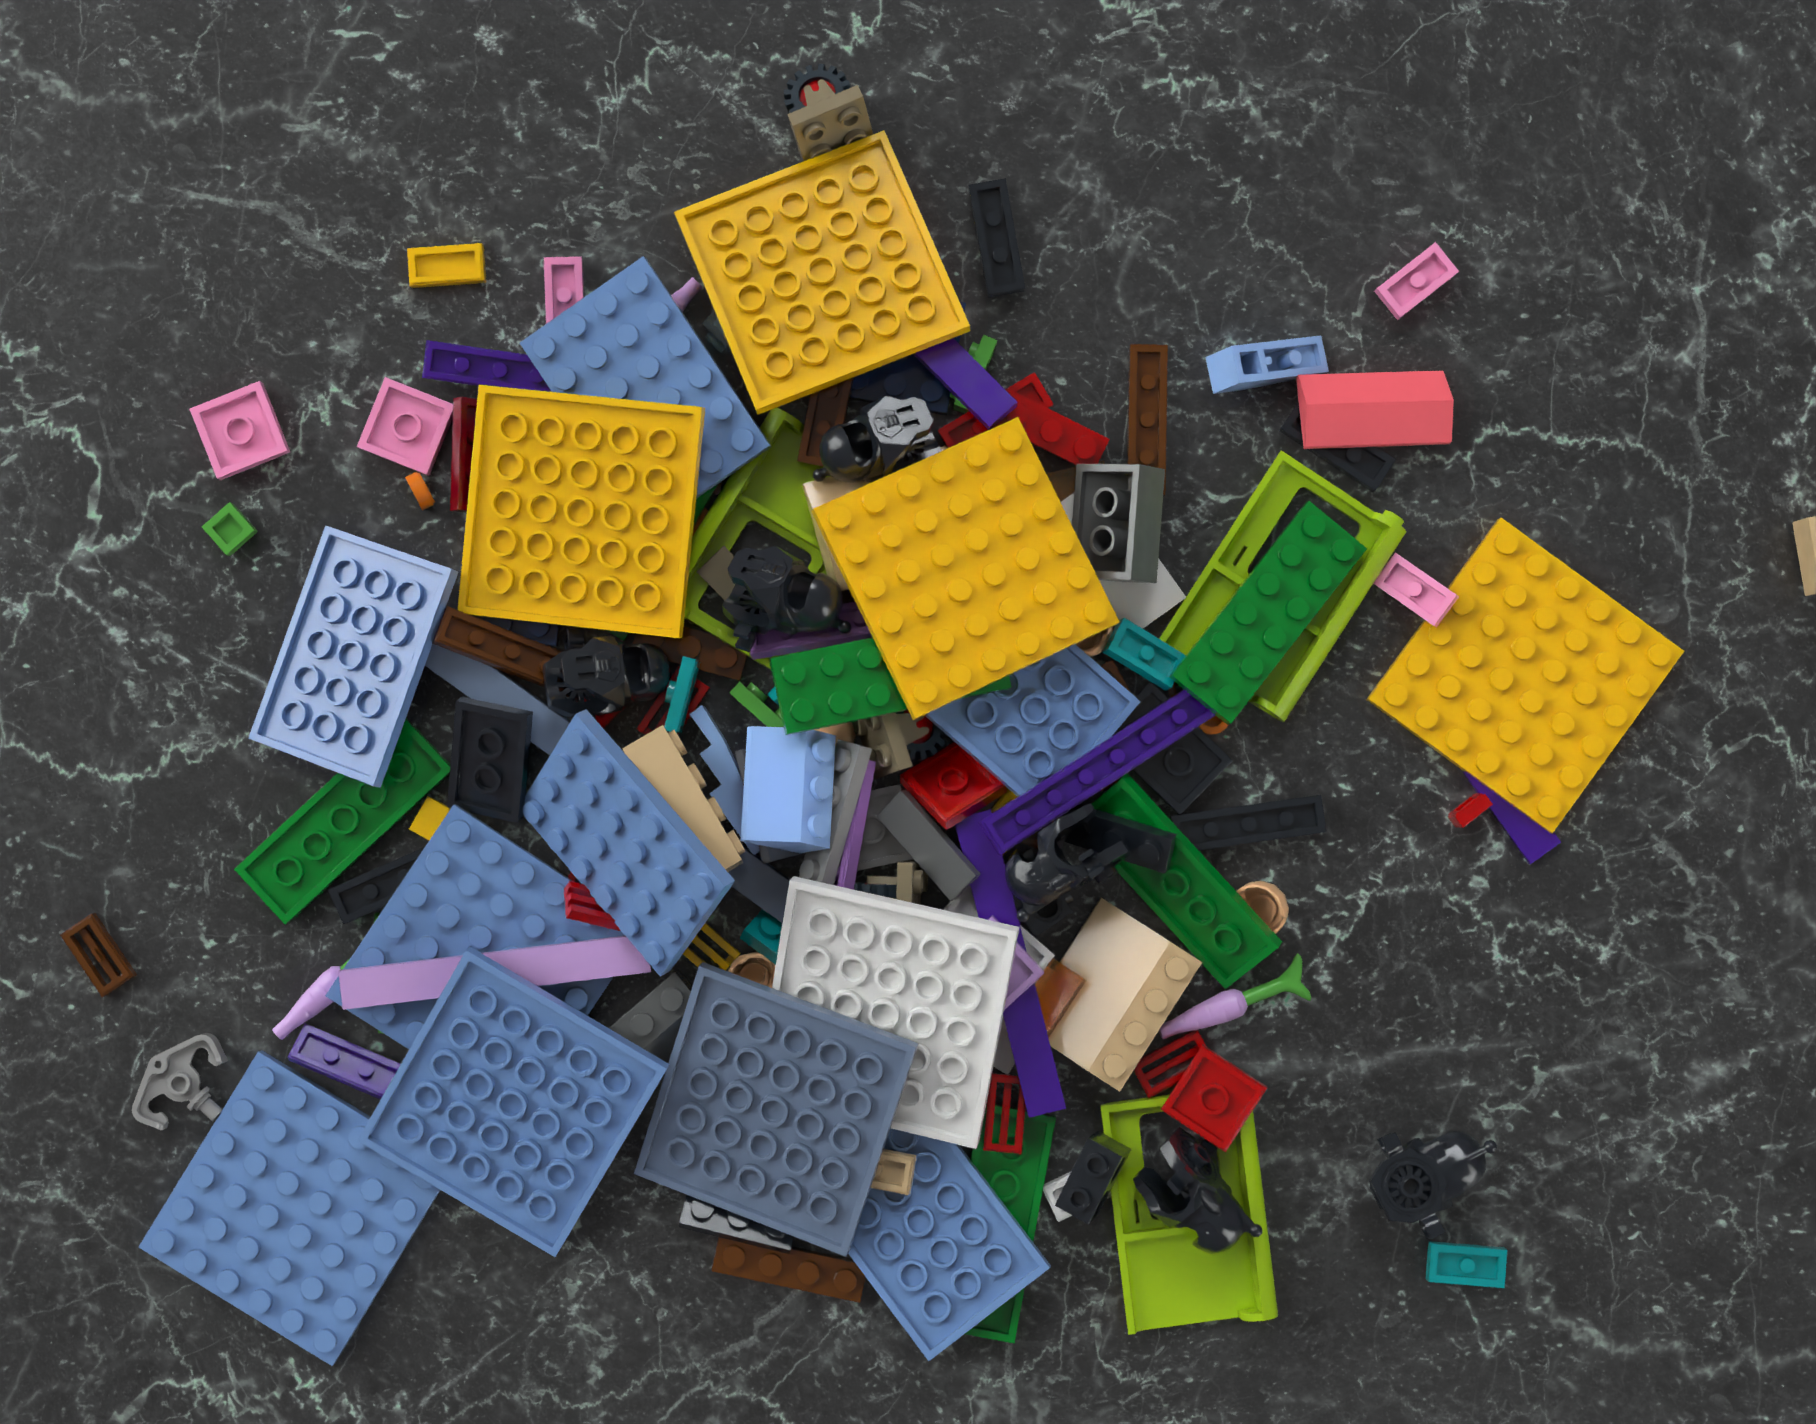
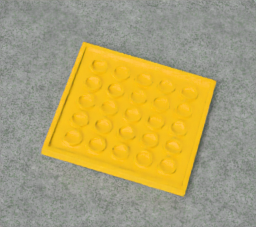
M884 130L674 212L757 415L970 332V324Z
M479 385L458 610L470 615L682 638L705 408Z
M1018 417L812 510L821 533L913 720L1119 623L1118 617Z
M1501 517L1497 519L1449 585L1448 589L1459 596V598L1437 628L1426 620L1422 622L1366 700L1461 770L1473 776L1546 831L1553 833L1684 653V650Z

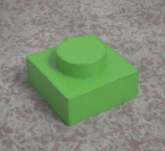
M231 502L202 526L204 531L227 556L235 553L258 532Z

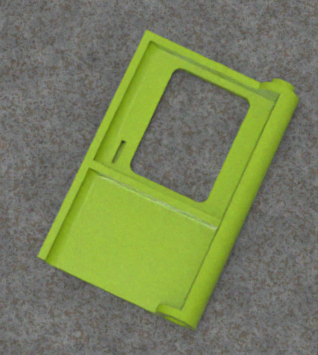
M779 408L770 410L760 426L761 431L772 447L730 475L692 537L684 619L751 659L753 658L750 652L735 648L739 637L733 635V629L699 609V602L708 589L709 584L697 571L723 546L731 551L749 522H757L810 554L812 560L808 569L811 572L827 575L802 486L803 483L814 481L813 472L816 469H822L823 466L797 461L804 425L798 419ZM778 656L755 659L754 661L771 670L769 659Z
M1282 450L1273 461L1159 639L1186 655L1248 577L1249 565L1296 492L1300 488L1309 490L1358 523L1359 532L1355 539L1363 544L1367 550L1248 701L1273 718L1285 722L1407 531L1402 527L1404 520L1388 510H1385L1383 514L1372 511Z
M1170 1095L1102 1104L1101 1114L1104 1134L1131 1149L1111 1189L1128 1335L1149 1329L1231 1318L1256 1322L1278 1317L1253 1111L1226 1153L1217 1148L1219 1173L1222 1179L1231 1187L1232 1195L1239 1202L1247 1216L1255 1224H1259L1262 1227V1234L1259 1237H1253L1249 1232H1244L1237 1243L1230 1249L1221 1253L1210 1254L1193 1246V1241L1198 1237L1195 1230L1188 1227L1176 1228L1172 1226L1169 1228L1159 1219L1152 1218L1144 1197L1136 1189L1133 1181L1136 1174L1144 1168L1139 1119L1144 1114L1164 1112L1161 1108Z

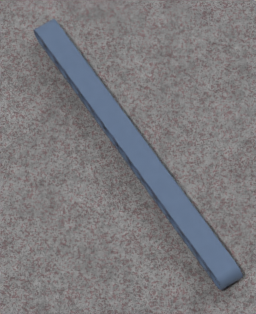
M432 644L425 664L426 667L471 699L532 711L531 742L548 755H551L571 722L568 718L548 709L547 703L501 670ZM743 845L746 851L740 855L743 864L728 872L735 880L731 887L783 923L790 878L769 863L763 864L762 858L758 855H753Z

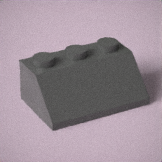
M1141 464L1076 465L1072 527L1099 580L1157 583L1165 469Z
M679 969L676 970L610 1026L609 1029L669 1063L693 985ZM664 1073L663 1077L661 1078L660 1082L658 1083V1085L663 1082L665 1073Z

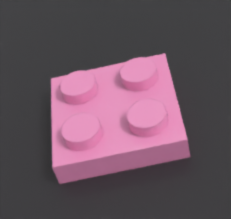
M385 377L357 447L430 476L453 419V404Z
M261 381L190 408L216 478L219 480L290 453L265 386Z

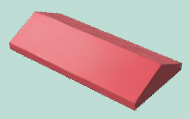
M1444 371L1305 374L1296 377L1304 449L1446 445L1452 442L1454 399Z

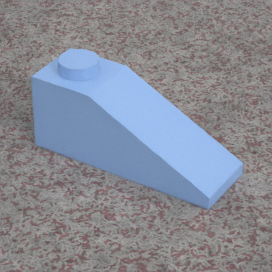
M1321 335L1234 345L1205 357L1213 394L1246 390L1296 380L1298 375L1325 374L1329 372Z

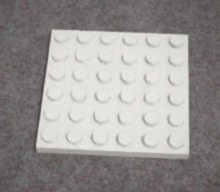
M793 876L789 881L772 988L919 1043L891 1129L970 1148H977L982 1130L1019 927Z

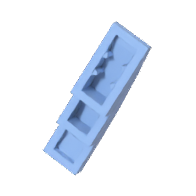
M701 705L690 713L693 720L711 743V746L701 752L700 755L721 783L718 788L709 794L711 797L714 796L724 815L741 837L744 786L740 770L726 739L706 707ZM744 842L753 855L760 852L757 844Z

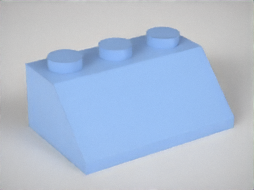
M747 727L740 841L795 853L830 849L836 735L816 730L785 735L784 727Z

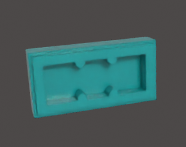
M683 656L677 681L670 680L665 696V702L670 703L664 726L666 731L671 732L674 729L676 733L683 731L701 663L697 659Z

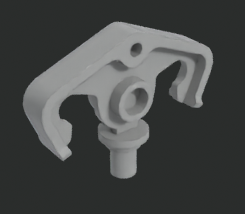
M211 1033L194 1036L150 1059L132 1105V1114L137 1121L158 1130H164L168 1127V1117L163 1112L153 1113L149 1109V1102L161 1094H165L168 1098L177 1102L189 1100L190 1103L187 1105L189 1110L202 1111L212 1122L218 1118L222 1109L211 1099L212 1095L209 1094L211 1089L208 1086L200 1090V1075L191 1065L194 1054L199 1048H204L208 1051V1061L214 1066L228 1061L216 1036Z

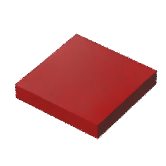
M955 742L900 775V783L945 830H948L1007 793V787Z
M1202 1045L1161 1110L1226 1153L1268 1087L1205 1045Z

